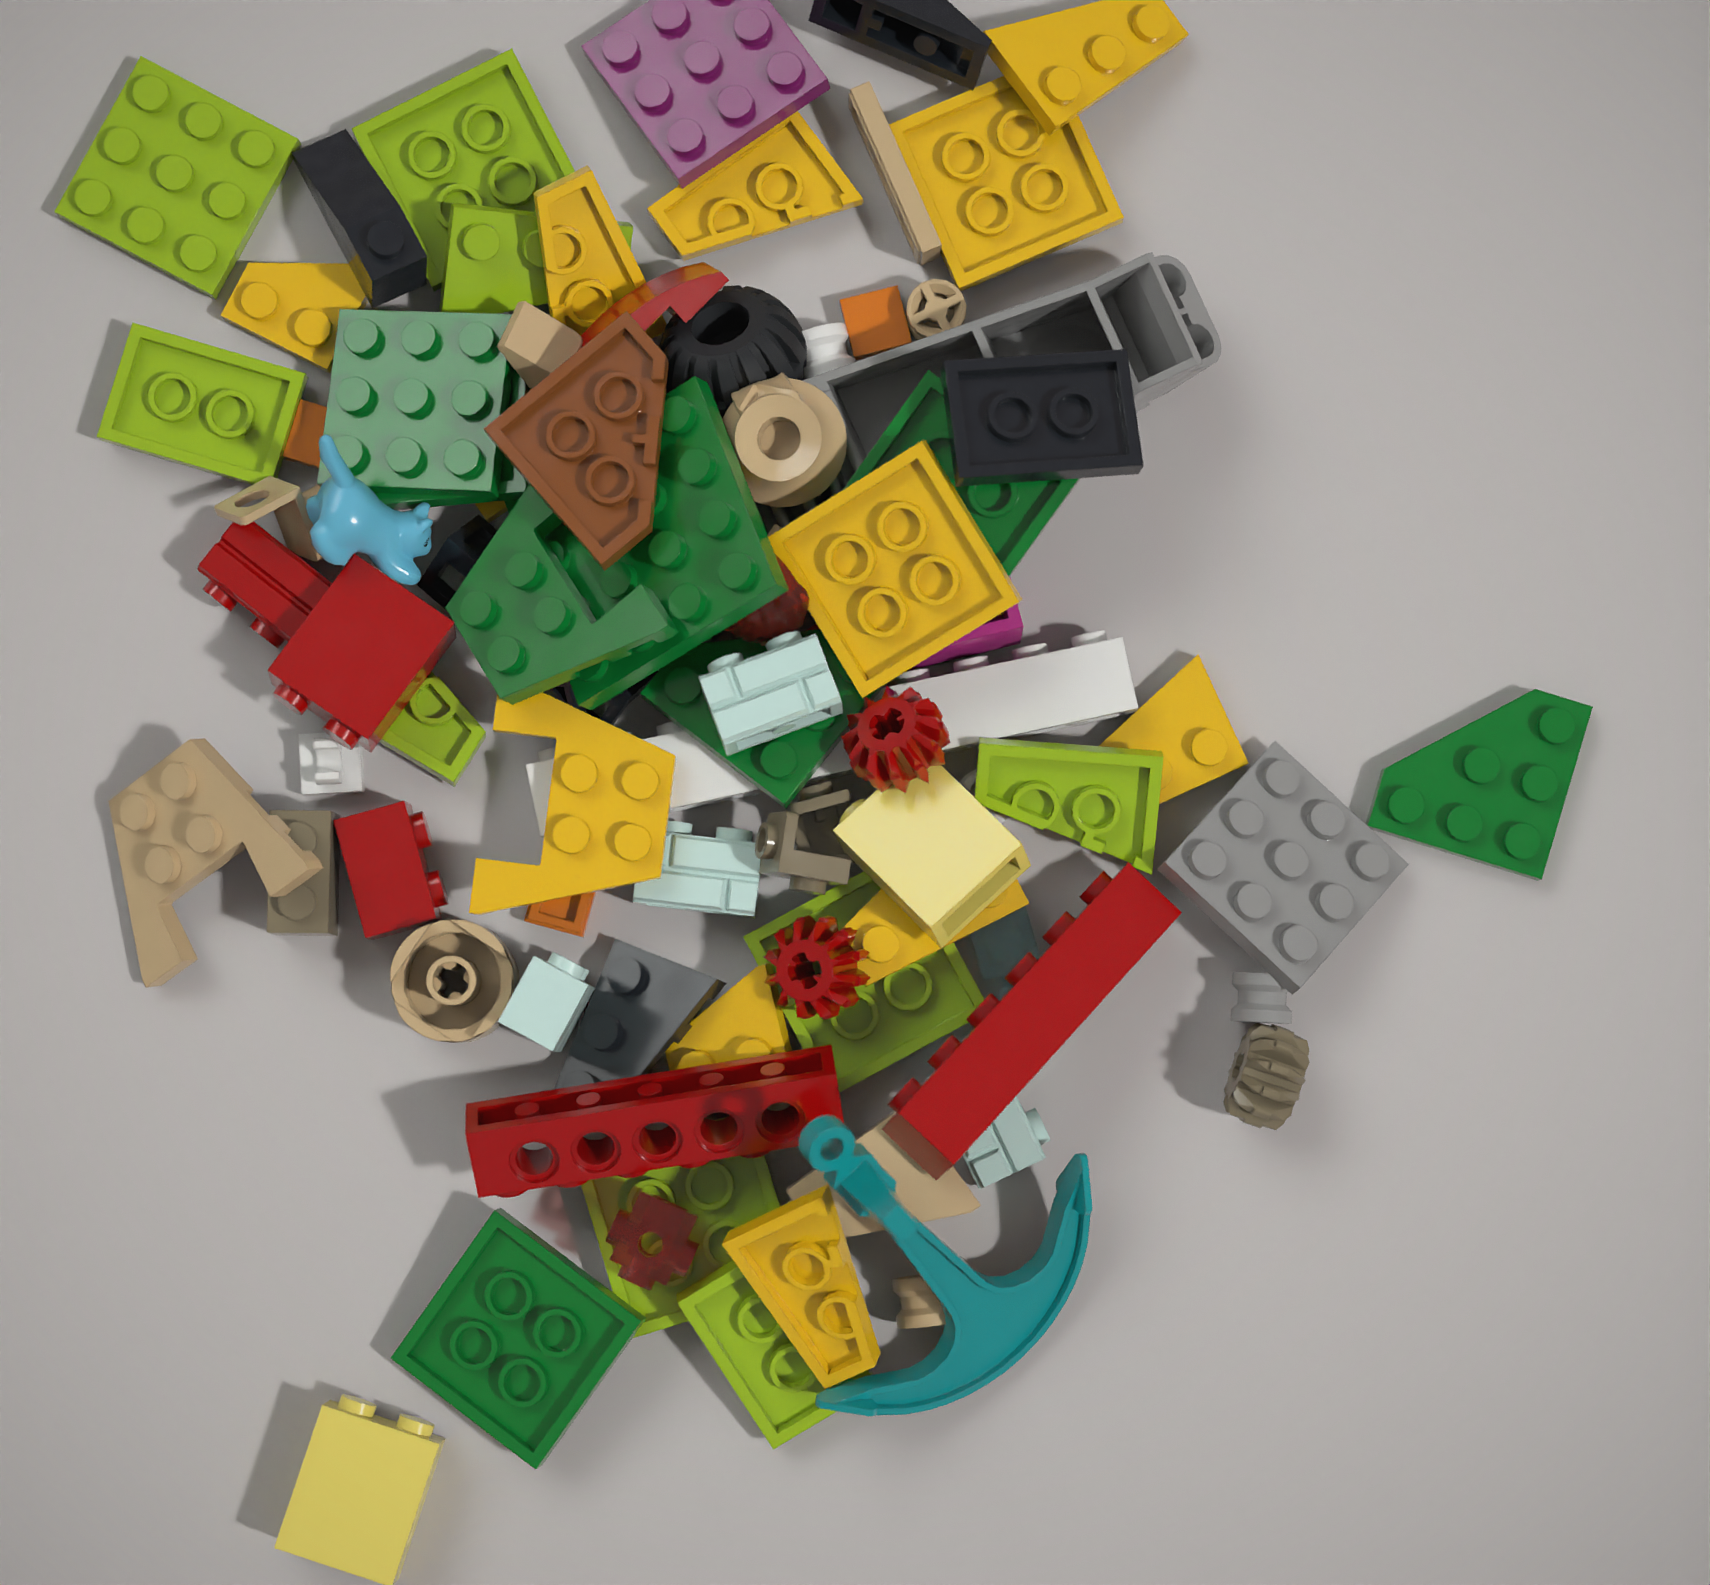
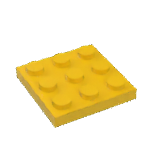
M1001 76L974 88V90H968L889 124L942 244L941 256L954 285L961 292L1123 222V214L1079 115L1049 136L1005 76Z
M926 440L920 441L768 537L776 558L862 698L1023 600Z

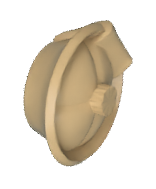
M781 372L776 377L753 383L731 393L733 402L723 417V423L755 502L773 507L796 506L814 499L832 484L841 470L845 459L847 435L839 410L823 391L807 382L788 378Z

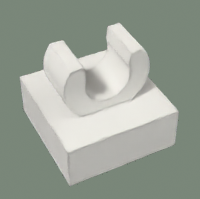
M326 733L299 734L301 794L303 796L365 793L362 746L356 744L350 750L336 742Z

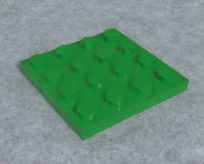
M696 376L665 395L652 532L605 571L563 523L546 536L548 544L596 620L602 617L637 586L642 584L653 590L679 631L675 636L661 643L651 640L632 648V655L612 663L606 659L580 670V677L570 680V684L578 706L589 710L597 708L789 590L707 382ZM519 499L504 501L508 513L511 512Z

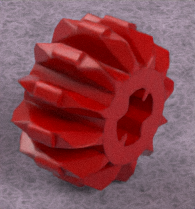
M886 686L882 699L876 702L864 697V712L847 715L850 731L842 736L843 747L848 754L849 764L859 778L862 777L864 781L869 780L871 785L881 793L894 784L896 789L906 794L910 780L915 778L929 783L927 769L929 766L945 765V754L942 748L951 743L949 731L941 719L943 715L935 702H931L929 698L923 699L920 693L916 692L911 686L900 695Z
M810 915L800 917L793 922V929L790 927L780 929L774 935L779 948L769 950L763 956L769 963L776 966V973L770 974L764 983L770 986L780 984L783 989L776 1005L788 1007L795 1004L797 1018L809 1019L818 1013L820 1018L824 1020L838 1016L840 1006L844 1008L854 1006L860 1000L854 987L867 984V981L871 978L864 971L857 968V962L865 960L870 953L865 949L853 950L851 947L857 930L848 927L838 931L837 917L834 918L829 915L820 917L817 922ZM814 961H819L821 973H815L813 969Z

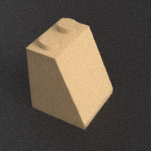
M892 1111L855 1138V1143H861L896 1181L895 1194L906 1209L921 1222L971 1213L981 1206L953 1166L935 1181L881 1130L896 1113L895 1111ZM813 1168L789 1185L786 1192L791 1197V1201L827 1185L828 1182L823 1178L824 1172ZM829 1185L845 1238L885 1230L871 1216H858L843 1197Z

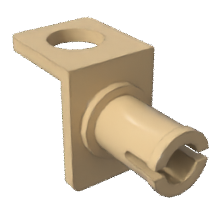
M268 476L214 506L217 516L240 525L250 524L274 511L289 550L315 562L323 559L312 545L310 530L313 523L306 509L307 499L317 495L320 490L318 484L301 492L300 487ZM261 498H266L258 504L241 508V506L248 502Z

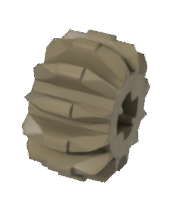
M1257 1022L1250 1027L1247 1034L1242 1037L1237 1052L1234 1053L1232 1066L1228 1071L1229 1076L1224 1088L1225 1098L1223 1101L1225 1111L1239 1118L1243 1123L1257 1128L1266 1127L1277 1130L1281 1127L1285 1120L1291 1116L1293 1106L1299 1100L1301 1087L1306 1081L1304 1078L1305 1072L1310 1063L1308 1059L1310 1050L1307 1040L1294 1035V1032L1274 1024L1269 1026Z

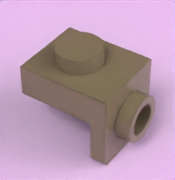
M831 781L802 788L797 794L799 802L789 804L785 809L789 812L798 813L794 843L796 850L851 860V863H855L844 852L833 832V829L839 825L842 814L849 807L848 801H851L849 790L845 789L834 792Z
M789 811L769 813L767 822H763L758 830L755 842L756 857L761 859L759 874L790 879L789 890L814 895H825L826 886L848 884L851 860L794 850L798 813Z

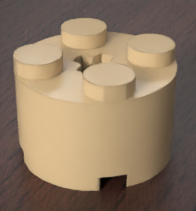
M440 920L416 929L400 945L390 968L391 992L400 1017L417 1033L441 1042H472L489 1035L501 1025L498 1020L519 983V970L510 949L492 931L466 920ZM463 966L467 970L463 979L469 984L468 989L464 994L454 991L447 997L444 992L448 984L441 978L443 972L446 969L457 972Z

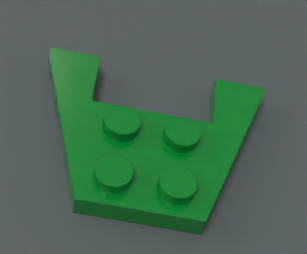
M530 485L527 486L445 607L499 698L512 705L580 677V670L606 659L612 663L632 655V648L651 640L661 643L679 632L653 590L642 584L637 586L602 617L596 620L546 540V536L557 528L562 521Z

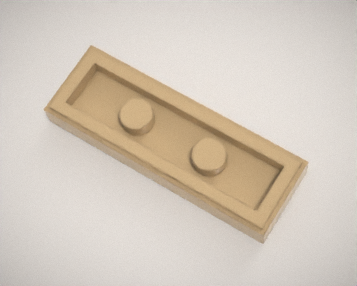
M870 81L850 89L848 108L917 264L920 263L922 266L940 258L942 244Z

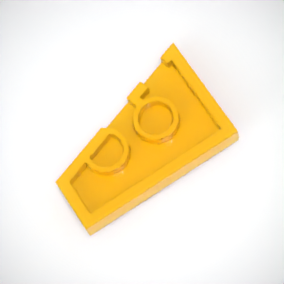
M1100 0L983 31L992 40L987 54L1049 136L1177 47L1189 35L1164 0Z

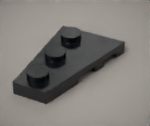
M615 938L554 1089L652 1074L651 1069L673 1042L679 1043L691 1029L690 1020L707 999L714 1000L727 983Z

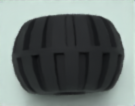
M740 285L724 286L722 291H718L687 323L675 316H672L667 323L659 348L668 360L666 394L696 376L708 383L723 420L727 409L733 402L731 396L733 392L739 391L753 383L776 377L781 372L788 378L804 380L803 368L807 365V346L802 333L803 329L790 309L771 294L750 286L743 288Z

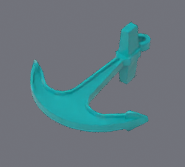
M828 1115L817 1117L802 1130L799 1138V1150L804 1158L815 1169L824 1172L823 1178L843 1197L858 1216H871L884 1227L941 1303L946 1322L937 1346L922 1361L905 1369L864 1376L856 1380L853 1378L844 1380L817 1394L815 1401L817 1407L868 1417L875 1415H907L928 1411L966 1397L986 1386L1011 1368L1040 1340L1065 1305L1080 1273L1088 1246L1092 1197L1089 1164L1086 1154H1075L1056 1179L1057 1193L1052 1203L1043 1240L1032 1259L1020 1269L1004 1276H987L974 1270L906 1209L895 1194L896 1181L861 1143H855L852 1132L841 1120Z

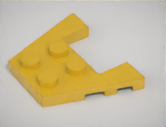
M543 692L513 705L500 699L497 694L493 722L494 732L556 739L540 865L476 858L469 913L483 915L493 913L494 911L543 903L573 895L587 894L661 879L676 755Z

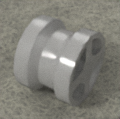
M1233 972L1232 985L1238 991V1002L1231 1009V1021L1292 1024V1011L1286 1006L1288 990L1269 973Z

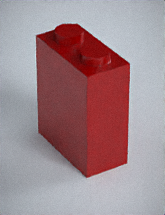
M354 554L268 668L267 672L271 684L276 687L272 695L298 715L302 716L306 709L323 719L326 722L322 728L323 731L347 749L352 750L356 744H359L371 753L456 639L455 622Z

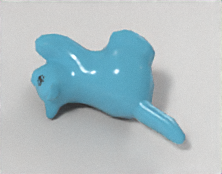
M327 434L321 436L319 439L320 458L332 477L328 478L321 485L317 495L307 499L306 509L313 523L310 530L312 545L322 558L334 565L345 566L354 553L360 552L367 554L374 565L388 577L408 585L417 584L420 581L421 573L413 559L428 554L432 547L431 525L433 520L427 518L430 505L427 502H422L413 510L404 512L390 508L365 483L353 476L339 454L332 437Z

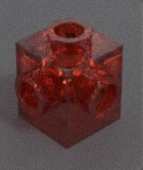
M646 1190L640 1191L631 1212L620 1208L605 1240L606 1243L615 1246L609 1260L622 1265L618 1276L650 1291L655 1281L667 1286L673 1273L684 1278L699 1247V1243L689 1238L700 1215ZM654 1232L661 1237L663 1242L661 1252L653 1254L645 1250L642 1244L645 1233Z

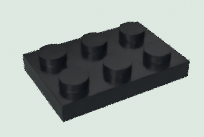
M1127 349L943 361L940 373L955 487L1139 474L1144 464Z

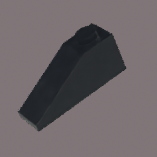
M814 0L808 21L970 90H974L992 41L948 0Z
M346 129L292 152V158L372 309L427 284V255L399 203Z

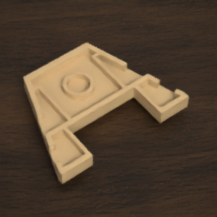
M205 738L189 739L108 801L142 981L146 988L162 986L198 960L172 906L173 902L243 850L247 849L270 897L286 896L323 869L320 860L311 850L302 851L288 836L291 829L278 815H269L251 796L253 789Z

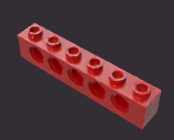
M831 1044L466 1103L465 1137L478 1198L495 1195L501 1198H511L521 1195L527 1190L556 1185L562 1188H573L593 1179L612 1176L634 1178L647 1173L649 1170L674 1166L696 1168L705 1165L711 1160L736 1156L758 1158L773 1150L799 1146L802 1130L817 1117L825 1115L834 1116L841 1120L843 1124L844 1119ZM778 1102L790 1104L788 1108L780 1111L767 1109L770 1105ZM716 1112L729 1114L727 1118L717 1121L706 1118L708 1115ZM654 1122L669 1125L661 1130L645 1128V1126ZM593 1132L608 1135L600 1140H589L584 1137ZM531 1142H539L546 1145L538 1150L522 1147Z

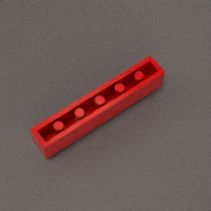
M1129 862L1113 878L1103 871L1079 896L1087 904L1080 914L1074 918L1066 911L1042 936L1050 945L1038 959L1028 952L1004 977L1012 986L1010 990L1000 1000L990 993L966 1018V1021L974 1029L963 1041L960 1042L955 1036L951 1035L928 1059L927 1063L935 1069L928 1079L921 1085L912 1077L887 1104L896 1113L881 1130L935 1181L963 1156L1182 913Z

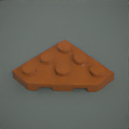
M627 311L484 428L490 440L604 571L649 535L653 529L668 374L666 355Z

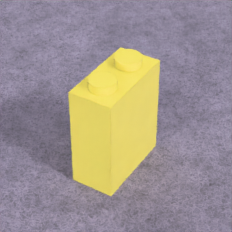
M938 765L929 766L927 769L929 783L918 778L910 780L906 794L896 789L894 784H892L882 793L877 789L867 799L855 801L844 811L839 825L833 829V832L844 852L942 948L1024 873L1031 864L1022 843L944 767Z
M342 1394L339 1402L329 1400L321 1406L274 1548L383 1585H394L400 1577L446 1438L432 1434L435 1424L408 1414H400L396 1422L375 1415L376 1404L355 1396Z

